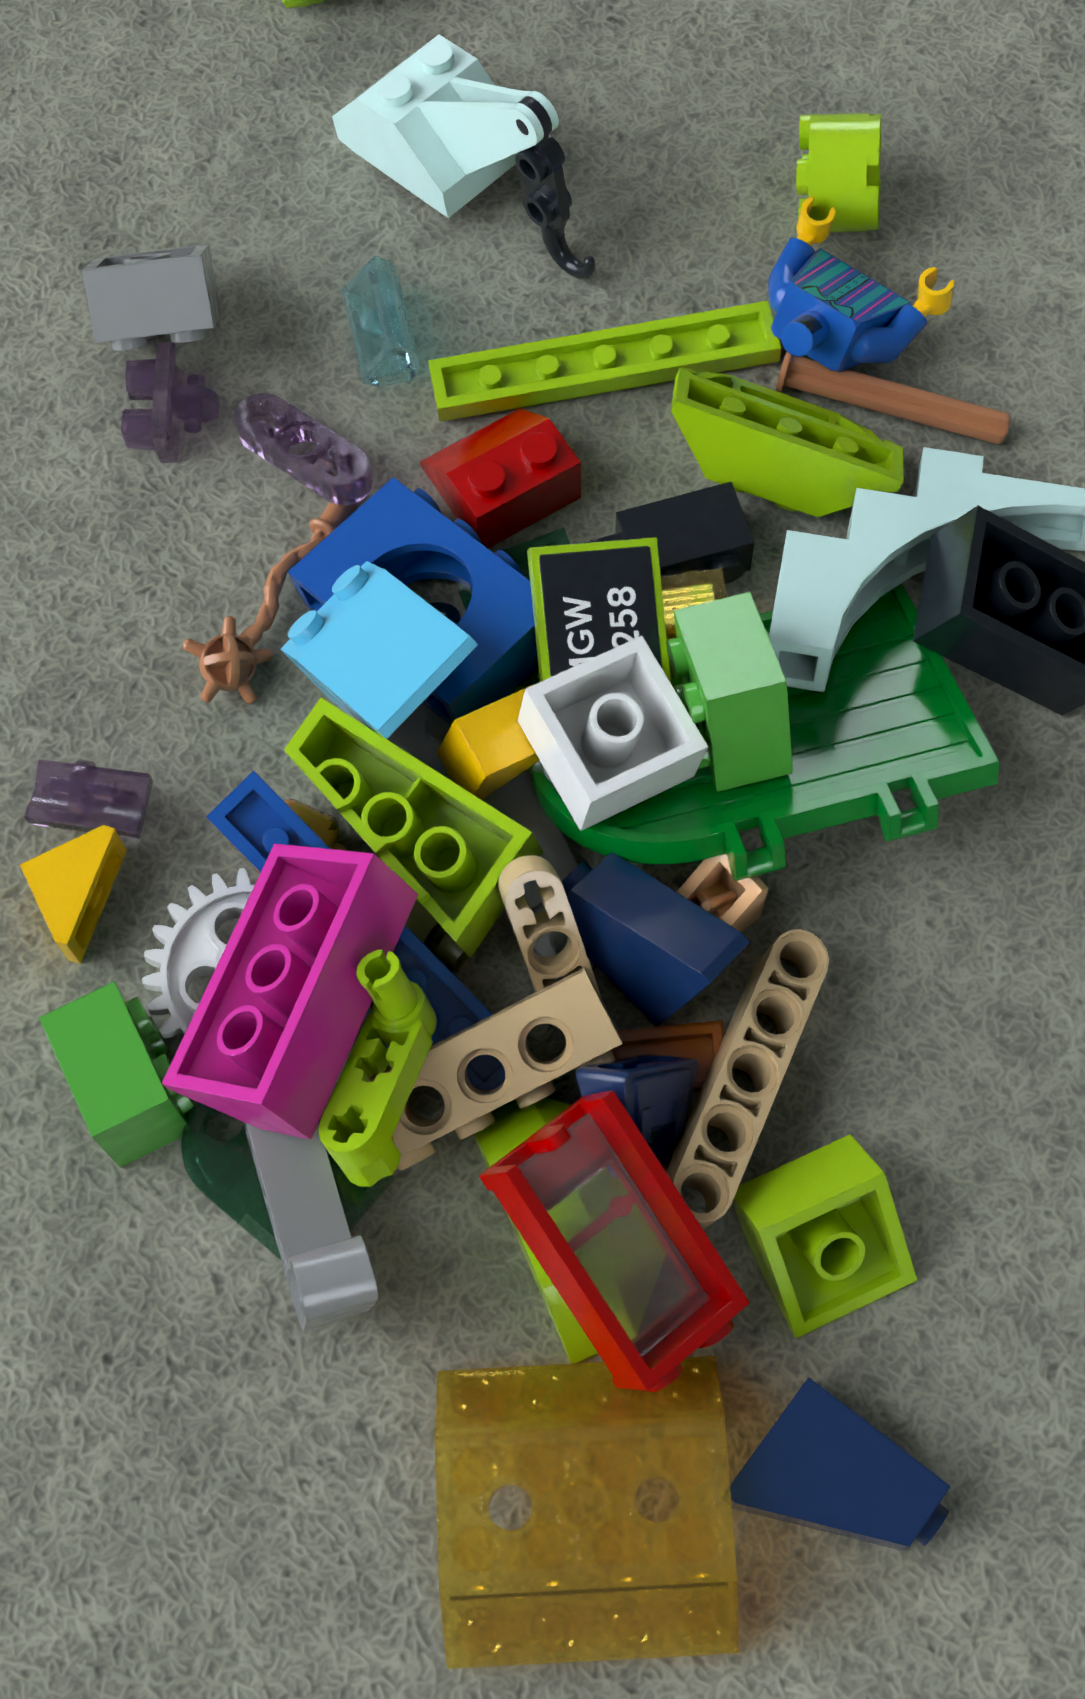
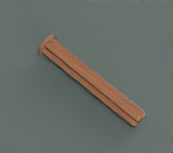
M787 351L776 391L780 393L783 392L784 386L995 444L1003 443L1011 421L1010 415L1005 412L851 370H844L842 372L831 371L815 360L794 356Z

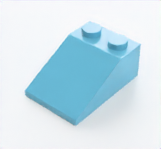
M366 561L361 567L356 565L349 568L336 580L332 587L334 595L317 612L311 610L305 613L292 625L288 632L290 640L280 650L331 701L387 739L478 644L469 634L388 571Z

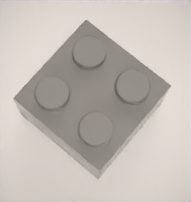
M209 244L95 258L82 269L95 343L111 341L113 350L141 348L148 345L147 339L152 338L154 335L170 334L172 343L201 340L206 338L205 331L214 328L221 314Z

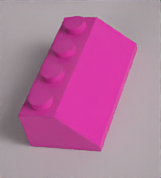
M274 843L162 1081V1085L176 1093L259 1129L311 1140L372 1002L368 992L357 979V966L362 958L373 951L383 950L385 957L388 951H394L418 894L374 853Z

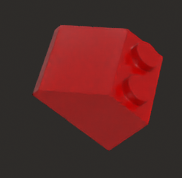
M521 408L420 461V466L455 517L465 521L476 532L482 545L487 549L581 498L580 460L550 418Z

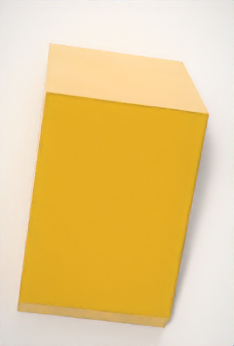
M525 689L455 719L437 751V755L451 780L481 800L540 761L517 721Z
M102 825L20 864L21 870L54 941L69 961L79 964L82 962L127 852L116 829Z

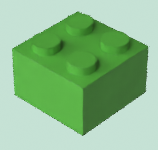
M746 592L673 610L677 637L666 640L673 674L675 678L682 677V684L675 685L673 688L692 718V722L695 723L708 745L698 769L708 767L717 792L792 774L787 681L751 593Z
M115 981L39 1017L92 1138L120 1168L193 1132L184 1113L195 1108L192 1099L162 1085V1081L171 1064L167 1055L163 1053L169 1050L152 1016L148 1015L139 996L127 1000Z

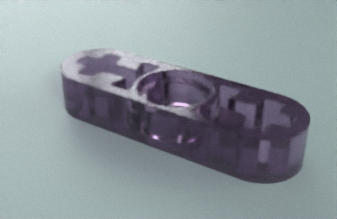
M254 394L245 398L237 405L234 419L240 440L246 448L334 504H354L363 500L371 492L373 476L369 459L365 451L273 394ZM272 420H273L274 427H275V430H276V435H275L273 426H271V425L269 424ZM313 442L318 444L316 449L308 454L294 455L289 453V450L298 443ZM333 470L336 471L337 473H339V474H337L335 477H334Z

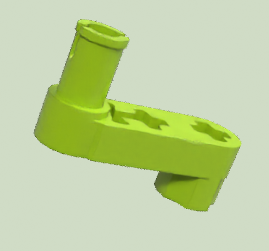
M376 950L367 954L357 966V979L373 1001V1012L368 1014L321 1117L318 1128L320 1141L342 1169L349 1181L360 1187L373 1186L380 1179L393 1175L399 1166L401 1153L394 1143L393 1134L433 1043L431 1038L437 1023L435 1011L423 990L417 983L409 981L398 957L391 951H388L385 957L383 950ZM384 1044H387L389 1046L388 1050L385 1048ZM389 1063L392 1070L390 1073H383ZM372 1074L377 1075L374 1082H371L369 1079Z

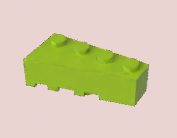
M320 698L284 748V751L381 860L418 894L417 900L471 958L505 909L498 889V881L503 869L511 861L527 855L540 857L544 851L531 831L328 701Z

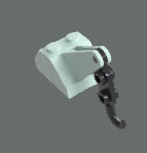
M439 34L332 116L338 139L447 218H450L516 164L524 181L526 198L523 200L524 208L532 221L540 226L543 242L552 259L561 269L578 279L589 278L594 273L595 259L587 256L584 259V263H582L574 256L565 239L564 228L570 218L569 208L572 206V198L566 188L562 166L565 163V154L559 143L549 135L559 125L556 110L551 102L540 92L496 86L477 58Z

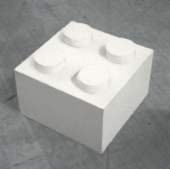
M643 636L526 688L517 720L580 831L694 777L708 748L707 743L695 723L692 722V718Z

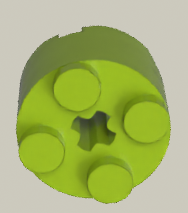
M870 113L801 114L799 121L800 150H809V154H802V159H797L796 192L797 195H808V198H815L809 217L817 221L824 220L828 217L831 208L834 207L835 216L830 233L878 230L881 192L882 115ZM799 198L798 218L802 203L807 198Z

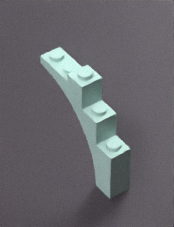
M923 447L913 496L856 488L847 539L787 530L769 639L786 678L787 686L824 692L834 656L853 624L881 596L913 575L925 571L931 536L977 505L1059 549L1085 551V488L982 473L984 456Z

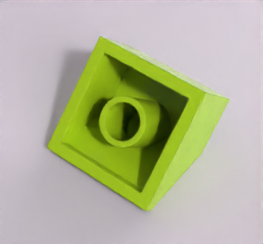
M850 1134L739 1185L732 1202L744 1237L795 1338H799L918 1281L885 1173Z

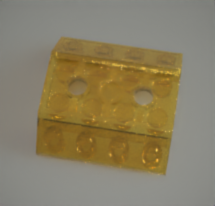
M716 1356L687 1357L681 1362L684 1368L681 1375L671 1384L656 1392L616 1388L611 1380L613 1375L604 1362L438 1371L434 1432L439 1595L447 1669L739 1653L736 1555L725 1417ZM651 1479L667 1481L674 1487L678 1495V1508L676 1512L663 1522L649 1521L641 1515L636 1506L635 1497L638 1488L644 1482ZM505 1487H518L524 1490L529 1495L532 1503L531 1515L528 1521L515 1530L500 1528L492 1521L490 1516V1503L493 1496Z

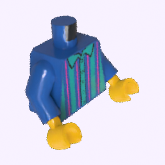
M809 197L801 206L796 225L797 238H790L769 275V303L771 309L777 313L772 323L771 331L774 336L781 339L785 350L791 355H807L831 371L842 372L862 363H890L904 351L927 325L925 318L927 315H941L949 310L952 305L955 281L951 280L942 290H932L937 282L938 268L931 267L926 269L919 278L917 301L911 305V302L825 250L819 248L814 251L811 247L812 244H819L829 237L835 216V208H831L826 219L821 221L813 220L809 217L815 198Z

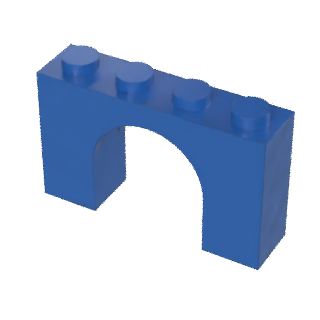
M394 477L288 571L304 604L316 612L334 595L332 587L336 580L349 568L356 565L361 567L366 561L385 569L404 585L420 580L438 578L458 582L472 590L469 606L456 625L469 634L478 645L423 701L428 708L450 726L455 719L509 696L539 667L530 580L523 576L520 567L507 553L500 549L493 553L482 545L476 532L465 521L457 518L452 522L442 514L437 503L424 490L417 488L413 492Z

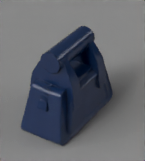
M643 1054L578 1068L576 1079L581 1096L613 1090L662 1167L670 1163L672 1153L684 1132L686 1114L698 1071V1060L685 1057ZM606 1164L605 1170L607 1174L612 1178L618 1179L610 1165Z

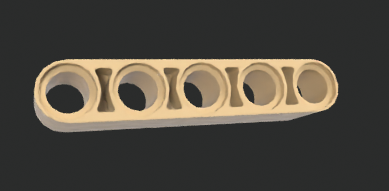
M796 929L783 933L754 965L723 1037V1041L684 1128L683 1135L666 1170L680 1195L682 1185L692 1186L702 1194L706 1206L705 1213L700 1214L692 1210L691 1212L703 1230L724 1216L732 1204L827 973L829 965L827 948L821 939L811 932ZM780 958L793 962L799 969L801 978L788 974L782 967ZM757 1012L766 1014L773 1019L777 1025V1035L768 1033L760 1026L757 1021ZM733 1068L743 1070L750 1076L755 1089L753 1093L744 1091L737 1086L732 1076ZM707 1126L717 1127L726 1134L730 1142V1152L720 1151L711 1144L707 1136Z

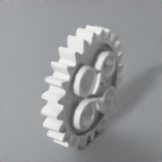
M239 868L236 886L227 888L223 879L217 873L213 874L212 887L214 893L205 896L193 885L189 886L188 891L193 906L186 910L177 904L170 903L167 908L170 916L176 923L174 927L154 925L152 929L154 936L165 946L164 949H151L144 952L145 961L154 967L160 968V972L143 977L142 983L147 990L163 993V995L152 1000L147 1007L151 1015H171L159 1029L164 1039L174 1037L180 1033L185 1035L199 1005V1003L189 998V988L194 980L199 977L213 975L227 945L217 937L218 929L227 920L240 918L255 886L250 885L245 868Z

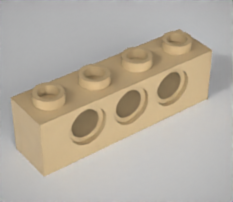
M585 967L431 1046L413 1089L419 1086H429L436 1089L443 1097L445 1104L444 1113L434 1120H422L411 1112L407 1101L393 1134L394 1143L401 1153L399 1170L415 1165L434 1154L436 1151L431 1142L455 1130L461 1140L490 1126L496 1121L491 1111L514 1099L519 1108L522 1109L547 1097L556 1091L551 1080L574 1068L577 1071L582 1066L616 1060L611 1050L623 1043ZM545 1023L557 1026L566 1038V1046L559 1056L548 1060L534 1056L527 1046V1035L530 1030L539 1024ZM479 1055H491L497 1058L504 1066L505 1080L495 1089H480L473 1085L468 1077V1063ZM392 1068L385 1069L383 1073H390ZM377 1075L371 1076L369 1078L370 1081L374 1082Z

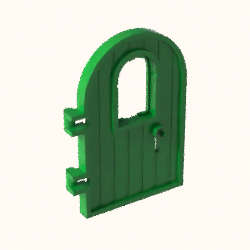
M901 583L881 596L853 624L834 656L824 692L787 686L793 765L792 774L717 792L708 767L697 769L694 777L580 831L541 761L530 767V774L534 793L546 816L560 831L580 845L605 856L612 852L626 861L645 864L686 863L726 854L734 881H739L785 869V843L783 841L785 838L878 815L880 819L881 830L887 842L938 829L939 803L937 799L998 784L999 760L943 657L913 642L918 612ZM773 610L759 614L768 637ZM676 635L668 636V637H667V640H668V639H672V638H676L677 636H676ZM669 660L671 685L682 684V677L675 678ZM909 788L910 798L915 808L900 812L892 792ZM758 827L764 847L746 851L738 832Z

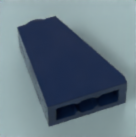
M612 852L594 869L583 861L562 881L587 956L655 1027L661 1025L708 986L750 943L737 929Z
M808 1377L720 1500L732 1509L896 1550H903L910 1547L915 1539L923 1546H926L949 1514V1510L940 1502L951 1486Z

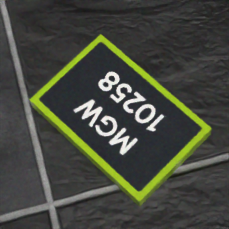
M657 537L532 547L527 550L540 682L643 636L671 683Z

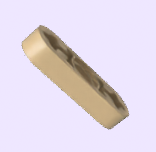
M535 855L522 856L511 861L501 872L498 889L535 992L557 982L556 978L566 974L570 975L585 967L601 998L564 887L555 868L548 860ZM532 880H536L538 884V893L545 908V911L533 914L529 902L524 895L525 889L523 884ZM557 931L568 936L565 947L556 955L542 957L533 952L535 942L548 932Z

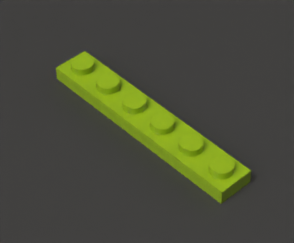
M767 300L428 360L439 422L673 381L679 368L691 369L696 373L705 371L718 373L779 362L781 345L779 338L774 336L771 331L774 320L769 302Z

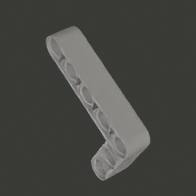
M243 1122L302 1331L304 1332L370 1311L378 1301V1290L374 1273L361 1235L351 1237L328 1154L319 1138V1123L312 1139L309 1140L262 1130Z

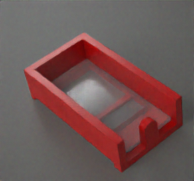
M613 1090L581 1097L479 1175L487 1190L493 1191L613 1375L611 1380L616 1388L656 1392L665 1388L683 1372L684 1368L681 1364L683 1360L697 1348H707L726 1337L734 1327L731 1319L750 1304Z

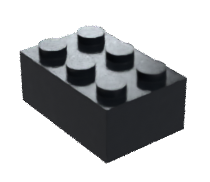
M977 505L931 536L913 642L1060 715L1071 712L1085 705V562Z

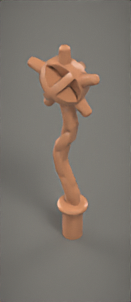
M338 489L320 518H314L310 521L309 527L313 535L309 542L284 554L280 562L270 569L263 587L264 601L252 626L246 628L238 636L236 635V619L232 616H227L223 621L222 635L213 637L205 644L192 639L184 641L183 649L199 658L200 672L207 682L200 695L202 701L206 703L211 702L219 690H237L247 704L256 702L257 696L250 681L256 671V665L272 660L273 652L269 648L254 650L253 647L261 639L262 634L268 631L273 624L280 607L278 599L286 575L293 566L349 517L358 502L352 493L344 489Z

